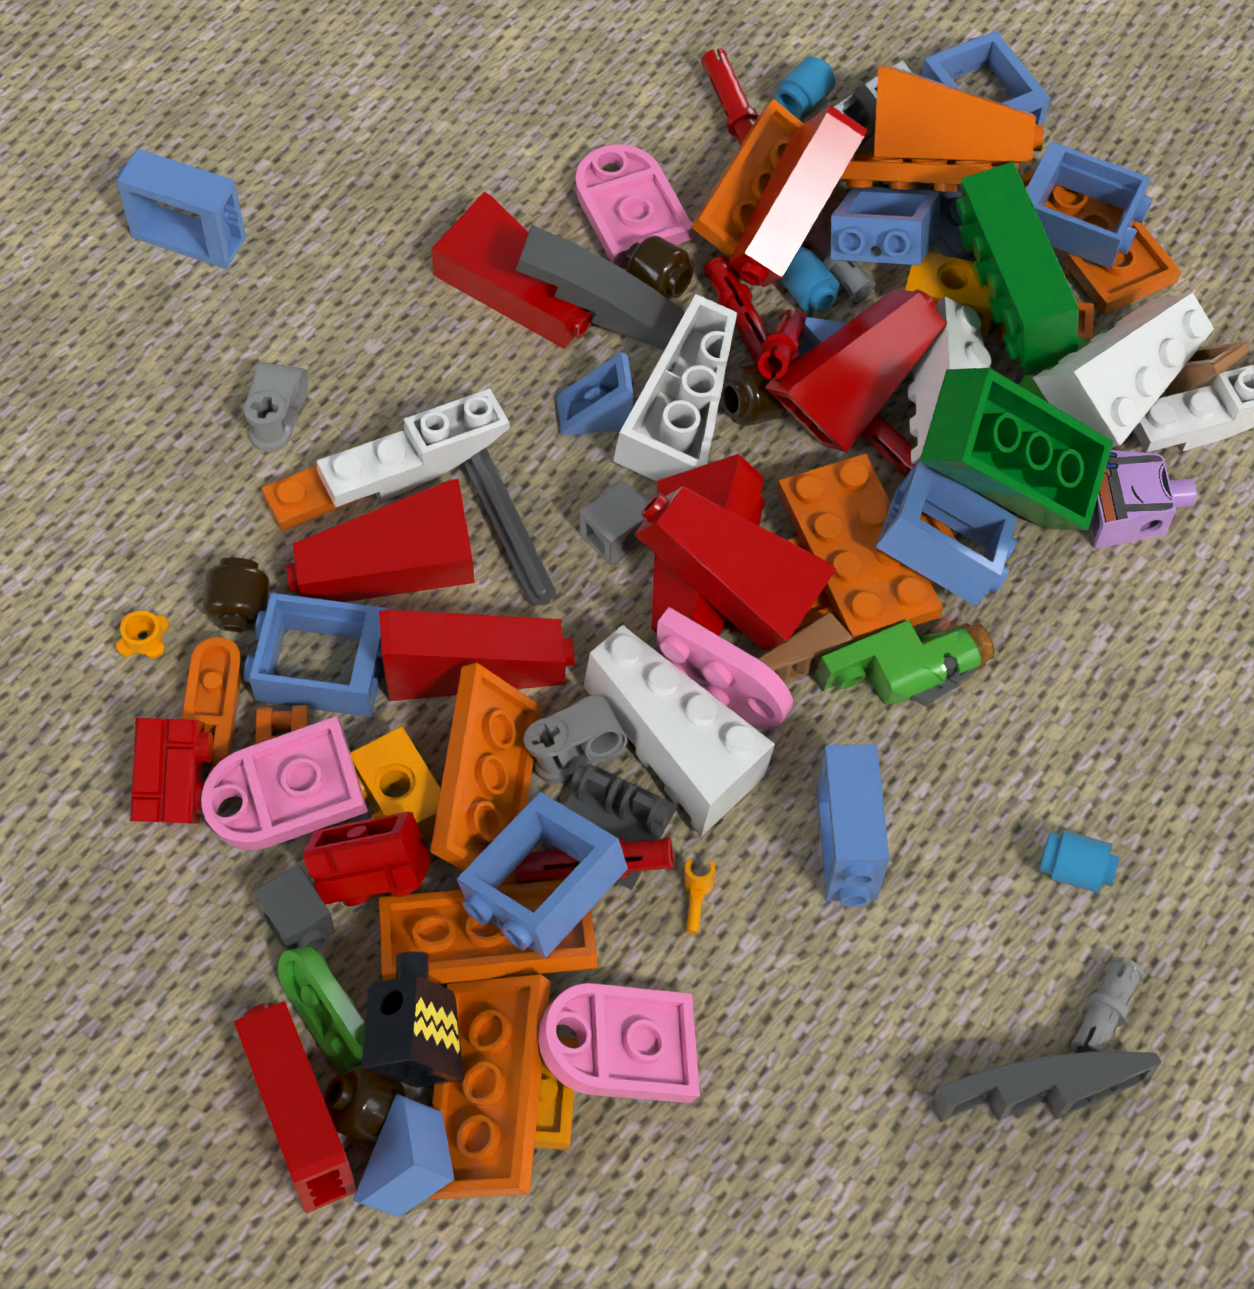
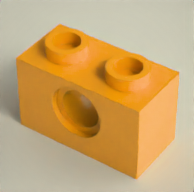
M928 252L921 265H911L905 288L906 291L914 292L916 289L921 290L933 298L936 303L943 297H947L962 305L970 306L980 318L981 335H988L992 320L988 306V297H991L987 286L979 287L973 271L972 261Z
M403 726L350 752L364 799H367L375 812L370 815V819L410 811L413 812L419 827L420 838H423L424 841L432 838L441 788ZM394 788L408 790L405 795L398 798H391L385 795Z

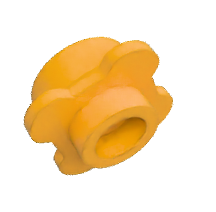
M143 610L125 615L121 619L120 633L122 638L116 643L117 652L123 657L141 654L146 655L150 659H156L162 656L165 652V647L162 643L163 635L169 629L167 618L163 615H154ZM141 633L147 634V637L144 639L138 638Z

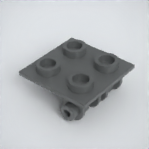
M582 765L578 766L572 778V784L575 786L564 803L565 807L615 837H624L626 842L660 839L678 808L677 804L675 805L673 802L594 765H590L588 768ZM545 840L541 843V847L547 850L558 849ZM642 871L631 872L628 878L618 879L615 883L632 890Z

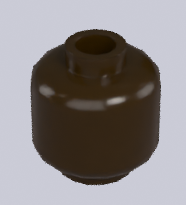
M656 235L644 239L641 243L633 244L625 257L627 272L654 288L668 300L680 297L688 288L693 276V268L690 266L688 253L684 249Z
M758 363L733 369L723 384L721 392L722 406L730 417L744 426L779 419L784 415L786 409L765 389L772 379H767L760 373ZM776 372L773 373L772 379L776 377Z
M223 558L220 560V565L208 570L206 574L203 611L211 619L219 621V629L229 632H245L248 630V624L256 623L259 611H266L269 577L258 569L259 564L257 562L244 558Z
M360 1064L349 1068L330 1082L324 1101L338 1133L368 1146H375L396 1094L406 1097V1092L401 1082L366 1070Z

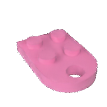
M614 144L603 146L590 152L580 162L576 171L577 199L613 264L617 265L625 262L626 254L633 244L641 243L644 239L653 235L662 237L675 245L694 239V229L690 227L692 223L661 167L649 153L634 146ZM606 164H615L621 169L616 172H606L600 167Z
M670 607L658 620L655 651L750 725L762 729H775L782 724L793 707V698L788 687L772 669L757 658Z
M337 716L228 755L208 775L201 797L204 817L215 834L226 844L243 850L265 849L368 812L343 727ZM229 797L242 798L241 809L235 815L230 817L218 816V808L225 799Z
M586 983L575 985L563 991L544 1011L538 1029L539 1049L550 1072L570 1089L589 1095L692 1103L700 1097L692 994ZM557 1025H567L575 1031L578 1037L577 1048H568L559 1041L556 1034Z

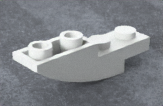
M1254 365L1220 373L1217 375L1213 385L1158 398L1133 429L1145 452L1179 445L1180 449L1185 451L1223 440L1254 428Z
M487 389L404 418V430L317 460V472L335 507L375 493L379 501L383 502L419 487L465 462L510 429V423L491 389Z

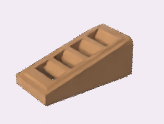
M1238 342L1199 347L1165 389L1166 396L1194 390L1220 374L1250 351L1247 343Z
M831 612L825 613L793 634L788 642L773 647L757 659L772 669L783 682L815 672L822 656L852 644L853 638Z

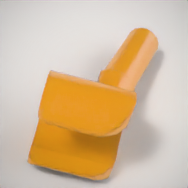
M689 858L685 864L683 878L684 887L689 892V908L685 932L698 934L702 902H704V895L708 894L713 888L716 869L714 862L710 860L709 873L701 877L696 876L691 872L692 858Z

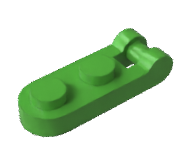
M309 945L284 951L278 962L280 983L337 1073L342 1075L349 1068L362 1065L366 1023L356 1010L351 997L344 992L329 970L325 958Z

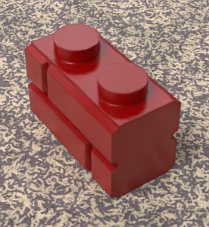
M135 718L130 821L200 824V814H203L201 797L205 784L202 783L203 762H210L213 752L212 732H204L205 722L187 719Z
M410 811L315 830L303 851L304 862L311 878L314 877L315 879L314 886L325 905L343 902L345 906H356L367 901L372 895L390 892L393 897L409 895L422 885L430 867L431 859L423 838H420V830L414 814Z

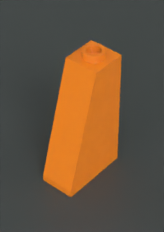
M889 65L878 66L874 157L1033 162V151L1042 150L1043 125L1036 124V116L1033 113Z

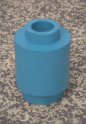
M812 56L805 57L779 83L775 100L796 118L808 115L835 87V77L831 66L822 59Z
M801 246L783 277L779 279L805 312H821L828 309L835 302L840 287L838 280L816 253L806 250V248Z
M1063 830L1062 835L1049 832L1039 871L1051 874L1050 880L1099 893L1102 884L1112 886L1118 867L1119 856L1110 854L1112 843Z

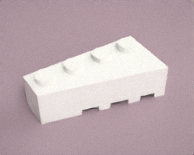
M1193 292L1152 299L1116 322L1114 328L1106 333L1096 335L1088 341L1089 344L1077 352L1069 353L1058 361V365L1050 370L1042 371L1034 376L1033 379L1048 403L1113 441L1112 447L1120 446L1214 330V327Z
M695 294L619 432L613 462L655 481L708 463L737 312Z
M947 297L939 300L935 309L947 324L910 370L914 374V382L908 385V399L916 404V415L909 419L910 434L917 437L918 446L911 450L912 464H916L921 457L946 369L990 368L991 357L982 339L980 331L981 321L978 314L970 306L962 305Z
M623 625L590 652L584 689L590 696L599 695L606 698L627 737L636 747L635 754L645 767L651 766L665 784L664 791L675 805L679 803L692 818L690 824L699 836L702 837L765 776L775 744Z

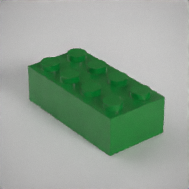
M1014 161L961 178L962 198L956 199L957 211L962 225L957 227L959 239L964 251L972 250L976 259L972 262V266L979 287L987 286L991 297H988L989 310L996 324L1002 322L1007 332L1003 334V340L1010 360L1018 359L1024 375L1059 364L1058 361L1069 353L1078 351L1079 307Z
M990 368L946 369L920 462L1043 528L1088 531L1113 441Z

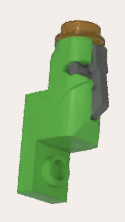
M907 620L822 656L814 675L822 690L825 691L837 685L840 689L852 687L861 682L867 674L884 704H899L913 699L923 706H929L972 678L976 671L985 668L987 661L994 658L995 650L989 633L980 623L973 625L963 623L946 631L918 637L912 624Z

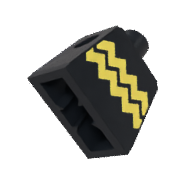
M417 951L397 954L396 979L375 982L369 988L362 1055V1068L414 1088L463 1080L456 997L452 990L429 980V955Z

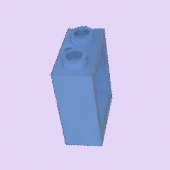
M997 31L981 37L971 38L963 44L945 51H938L924 59L922 77L958 89L959 87L952 79L988 65L1013 96V99L1003 102V104L1033 113L1036 116V124L1043 125L1044 127L1051 98Z
M1053 141L1050 142L1026 188L1052 247L1110 269L1119 252L1125 255L1128 254L1137 233V229L1132 228L1134 221L1143 223L1152 202V198L1145 196L1151 180L1150 177ZM1055 184L1124 209L1115 231L1106 230L1046 207L1045 204Z
M137 149L128 164H124L120 168L116 185L120 192L124 215L127 219L132 238L227 270L246 239L235 180L141 149ZM156 201L198 214L200 219L159 206Z
M852 187L831 215V260L921 265L939 235L941 191ZM878 246L881 249V254H873L871 248Z
M919 459L895 490L876 548L976 606L988 591L995 594L1007 578L1009 569L1004 565L1017 544V539L1012 536L1018 518L954 479L920 462ZM923 511L985 548L983 556L919 519L921 512Z
M271 593L267 610H260L257 616L255 637L259 642L256 653H249L245 663L244 679L245 682L251 683L255 702L291 707L293 705H308L309 709L372 717L384 665L379 611L387 610V608ZM286 629L360 639L350 685L275 675Z
M877 744L825 746L816 794L826 901H840L841 905L847 907L863 906L871 900H878L889 862Z
M539 792L457 878V881L465 898L463 907L473 919L482 925L491 922L500 928L504 936L517 948L526 950L529 947L544 958H547L623 875L628 867L619 838ZM542 840H545L579 861L580 864L533 913L498 891L497 888Z

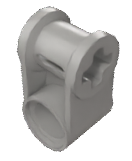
M264 362L257 364L243 411L247 422L251 424L250 440L252 445L258 450L275 452L283 449L289 443L299 412L303 408L307 397L309 381L307 369Z
M599 695L582 698L564 710L535 721L525 731L523 738L527 751L536 757L534 764L538 776L548 783L567 781L573 777L579 765L588 768L590 765L595 766L601 762L612 760L625 749L628 742L627 735L605 697ZM543 733L547 734L548 739L551 743L548 746H546L544 739L542 737ZM556 755H558L561 762V768H557L553 759Z

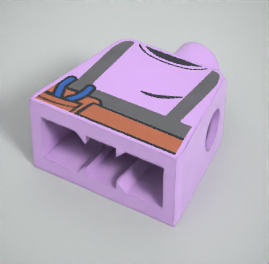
M1111 450L1090 523L1094 549L1167 533L1176 508L1195 506L1197 491L1194 480H1169L1165 459L1159 454Z

